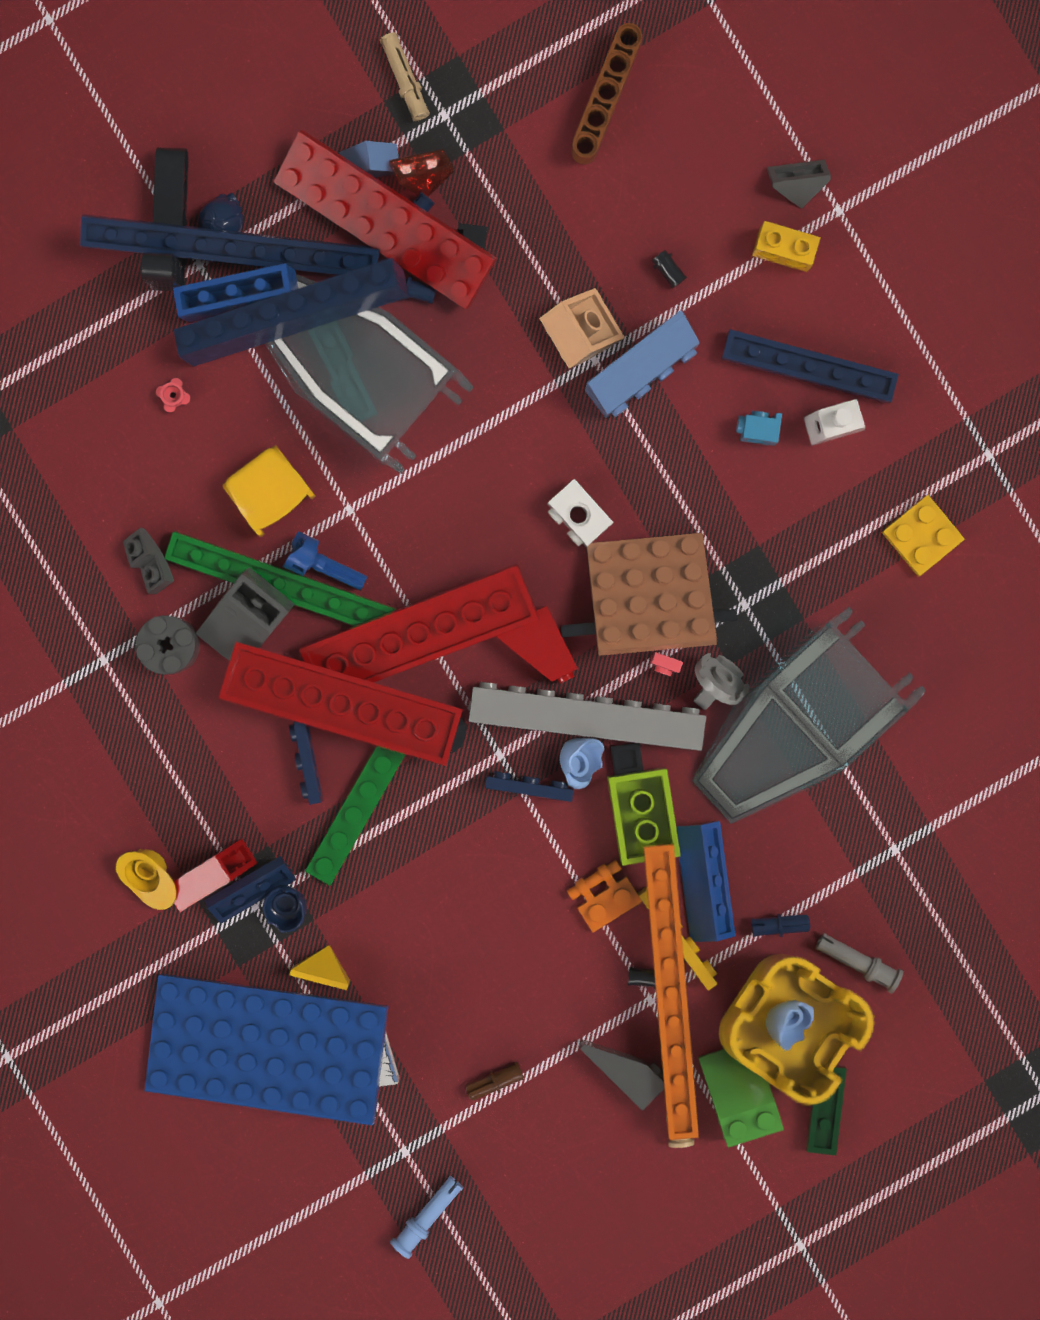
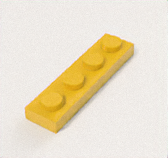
M644 887L637 894L649 909L647 887ZM682 936L683 957L709 991L717 985L713 978L717 975V972L708 960L702 963L696 953L700 949L689 936L684 939Z

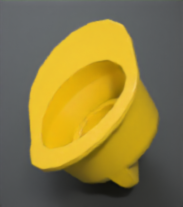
M139 849L137 852H126L119 857L116 862V872L120 880L146 905L157 910L167 909L173 905L176 900L177 890L173 880L167 873L165 860L159 853L149 849Z

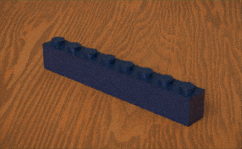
M390 258L173 329L178 355L194 367L408 298L409 293L404 270Z

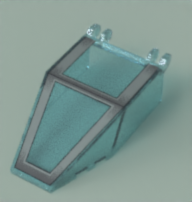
M850 607L829 621L821 622L749 688V693L741 702L733 705L725 723L719 730L715 741L693 777L692 782L731 824L808 790L847 768L924 695L926 690L920 686L914 689L903 701L897 692L906 687L914 677L908 673L891 687L848 641L865 626L862 620L852 625L850 630L844 635L836 628L851 616L853 611Z

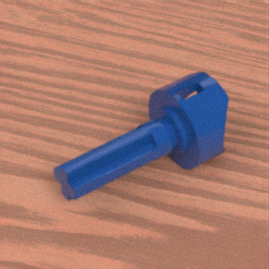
M297 532L291 543L293 553L289 554L282 567L301 576H304L306 571L312 567L318 572H322L361 591L367 579L366 575L318 553L319 540L302 532Z

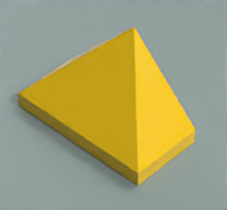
M330 945L294 965L290 972V976L347 990L350 983L349 977Z

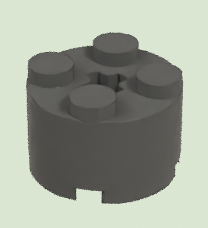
M174 616L153 617L142 626L136 639L137 657L146 668L158 674H177L185 671L194 664L200 650L198 636L193 626L186 620ZM171 638L170 643L174 645V648L165 652V647L162 643L164 640Z

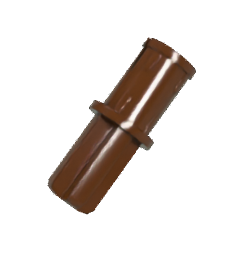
M515 1062V1064L499 1071L493 1072L491 1070L489 1075L468 1083L466 1091L471 1100H476L494 1091L500 1093L502 1088L524 1080V1076L518 1062Z

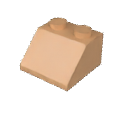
M596 288L561 301L539 318L568 368L591 359L625 338Z

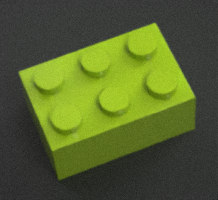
M662 767L607 776L622 866L645 862L643 846L673 843L675 857H680L667 769Z

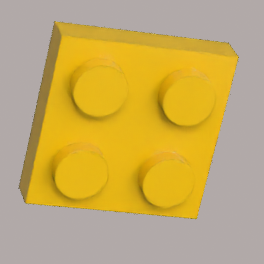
M929 495L924 496L882 531V534L918 577L965 540Z

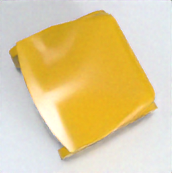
M277 445L263 451L231 475L222 485L259 537L265 535L262 530L263 528L286 516L306 495L311 499L316 497Z

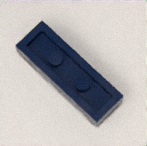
M293 721V724L289 725L292 742L297 741L299 753H295V761L298 771L303 770L305 781L300 782L303 799H308L309 805L321 803L323 796L309 726Z
M494 771L493 776L487 775L485 785L487 789L569 802L573 800L574 790L568 788L567 782L551 780V785L539 783L540 778L522 776L521 781L510 779V773Z
M279 856L207 898L205 903L209 911L221 924L263 900L273 888L292 883L296 880V877L284 859Z

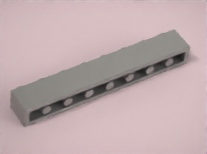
M480 682L479 687H473L469 722L702 751L706 716L699 715L700 709L682 707V713L670 711L671 705L653 703V709L641 708L642 702L624 700V705L612 704L613 698L599 696L595 697V702L583 700V694L567 693L566 698L554 697L555 691L538 689L537 695L525 693L526 687L509 685L508 691L496 690L497 684Z

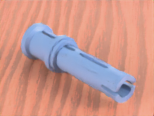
M449 1176L415 1218L412 1217L406 1221L407 1226L398 1237L390 1240V1244L405 1258L410 1259L412 1250L422 1239L425 1240L428 1237V1229L457 1194L463 1190V1186L458 1181L455 1184V1179Z

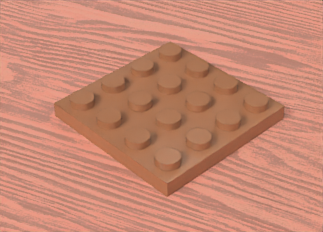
M703 533L597 542L587 546L599 656L716 645L717 637Z

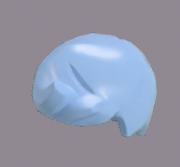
M574 738L565 742L560 752V765L570 787L573 789L585 788L590 783L593 773L602 768L603 743L594 738Z
M796 1000L777 1004L769 1010L766 1016L765 1023L768 1033L779 1046L789 1051L793 1044L804 1040L803 1031L812 1024L814 1009L812 1006Z

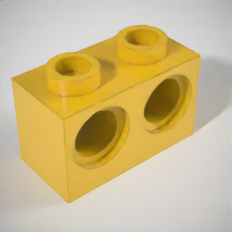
M764 221L759 229L752 256L808 272L813 265L821 237Z

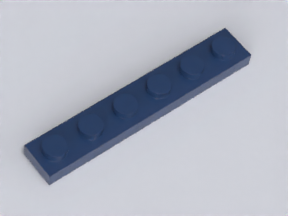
M731 329L728 332L721 358L889 404L892 402L899 376L897 373Z

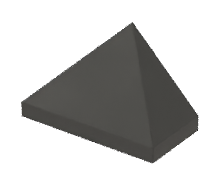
M825 160L767 167L772 187L801 209L831 180V174Z

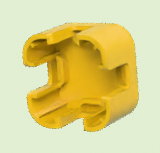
M775 954L763 959L757 965L723 1016L719 1026L720 1042L724 1050L731 1057L796 1101L805 1104L820 1103L828 1099L841 1082V1078L834 1074L833 1070L846 1050L852 1047L860 1051L869 1040L873 1031V1015L869 1006L862 998L852 991L832 983L819 974L820 969L810 962L786 954ZM801 1001L813 1007V1022L808 1029L803 1031L804 1040L793 1044L789 1051L784 1050L768 1033L765 1023L766 1016L771 1008L781 1002Z

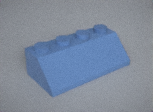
M681 310L587 383L585 392L605 418L611 414L614 417L620 415L629 407L626 402L635 396L637 399H640L652 389L649 384L658 378L662 382L674 372L672 366L680 360L685 364L697 354L695 349L700 342L685 314Z

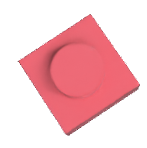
M653 652L650 664L656 665L654 671L671 677L672 672L680 673L683 662Z

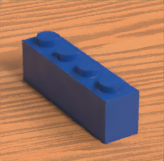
M285 263L174 287L173 291L178 317L187 322H193L298 289L295 270Z

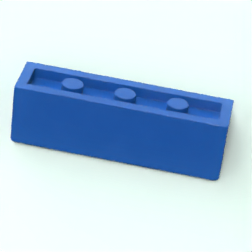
M720 821L677 826L681 854L679 860L690 937L694 942H717L735 937Z

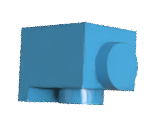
M751 411V415L746 416L739 415L736 433H741L740 441L775 446L779 441L782 414L776 413L772 418H768L769 413L761 411Z

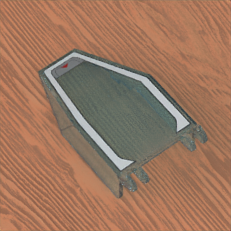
M296 274L298 288L317 283ZM379 307L265 343L296 394L383 466L386 464L400 474L405 469L401 463L391 458L388 453L395 446L407 458L413 460L416 457L399 440L438 393L442 392L456 405L461 403L462 400L459 395L445 386L450 379L456 381L464 390L469 392L473 388L472 384L459 370L392 314Z

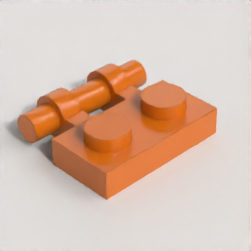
M616 860L608 865L603 864L599 866L597 872L586 879L580 878L575 881V886L567 890L572 900L581 895L586 899V902L577 908L593 933L642 902L626 876L617 882L612 875L622 870ZM605 880L609 887L594 896L590 889Z

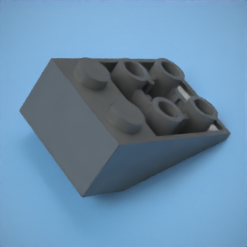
M249 567L221 599L196 632V635L230 661L236 642L260 648L295 604Z

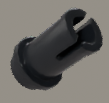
M664 250L652 260L654 263L653 268H658L673 289L684 281L687 276L683 274L671 258L673 254H668Z
M629 967L628 986L654 987V990H656L654 969Z

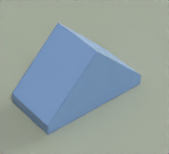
M364 141L339 152L340 155L375 178L401 174L398 149L395 143Z

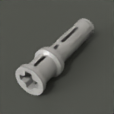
M826 933L820 936L815 947L816 950L862 973L868 982L873 980L886 987L887 992L891 994L898 987L904 973L901 969L895 970L882 963V959L879 957L870 958L837 941Z

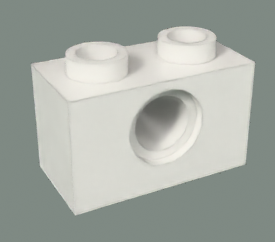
M575 479L547 504L551 508L548 514L557 524L564 522L570 529L567 535L577 546L583 544L587 547L614 523ZM574 508H582L586 512V520L582 523L573 522L570 518V511Z

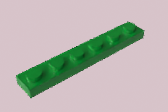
M378 746L375 748L305 872L331 886L404 759L405 754Z

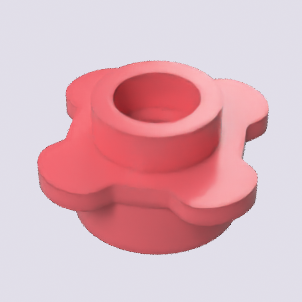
M173 378L171 382L156 389V395L164 402V409L167 412H174L176 407L190 402V395L185 393L182 387L183 382L178 378ZM171 393H175V394H176V396H175L174 398H171L170 395H171Z

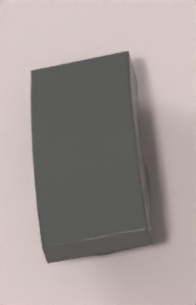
M139 528L123 541L130 567L140 568L148 594H158L174 582L167 561L155 541L144 528Z

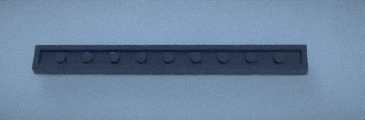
M85 214L81 216L80 246L138 253H173L176 257L264 267L286 263L294 270L336 275L378 263L379 249L368 246Z

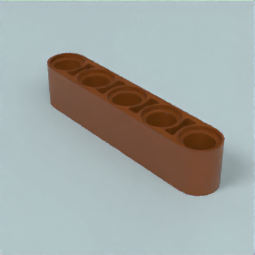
M625 23L618 28L574 136L571 153L573 159L579 164H590L596 158L639 52L642 32L633 23ZM629 35L635 39L636 43L625 45L622 43L621 38ZM614 62H620L624 65L625 70L617 73L611 70L610 65ZM602 89H609L614 93V97L606 100L600 97L599 92ZM591 116H599L602 118L603 124L594 127L590 125L588 119ZM585 142L590 144L593 150L588 154H583L579 152L577 146Z

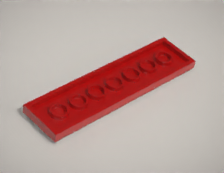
M304 130L298 132L274 180L275 184L372 248L379 249L381 254L389 259L392 258L399 266L464 309L470 308L497 260L495 256Z
M517 563L303 645L299 648V651L306 663L374 683L539 620V615Z
M239 642L235 643L218 699L445 767L463 709Z

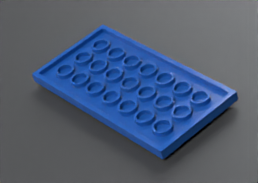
M159 974L145 1091L373 1125L376 1116L389 1006Z

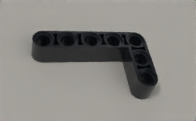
M157 147L155 153L153 222L186 226L188 150L186 148ZM143 252L141 259L142 278L152 290L173 291L174 287L184 285L185 258L176 257L173 253Z

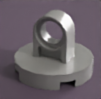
M707 653L696 663L694 671L697 680L703 688L693 702L703 710H706L715 699L729 705H737L749 693V684H744L741 680V677L744 675L743 672L724 656L718 655L715 659L711 657V653Z

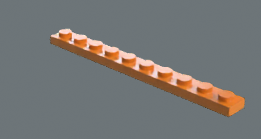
M674 844L646 845L643 848L669 1140L699 1138Z

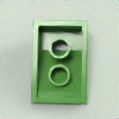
M724 1049L698 1057L728 1148L784 1130L769 1082L731 1057Z

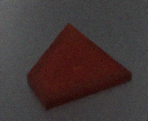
M444 149L389 160V166L399 184L416 195L422 192L429 197L454 172V166Z

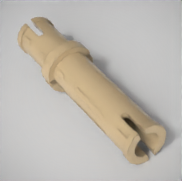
M392 32L384 35L379 41L383 46L400 87V97L405 99L412 120H422L430 114L420 92L422 87L415 80L397 33Z

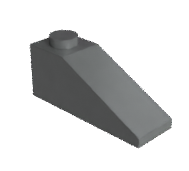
M582 1040L579 1043L580 1049L642 1111L664 1089L663 1070L655 1062L649 1065L644 1059L590 1041Z

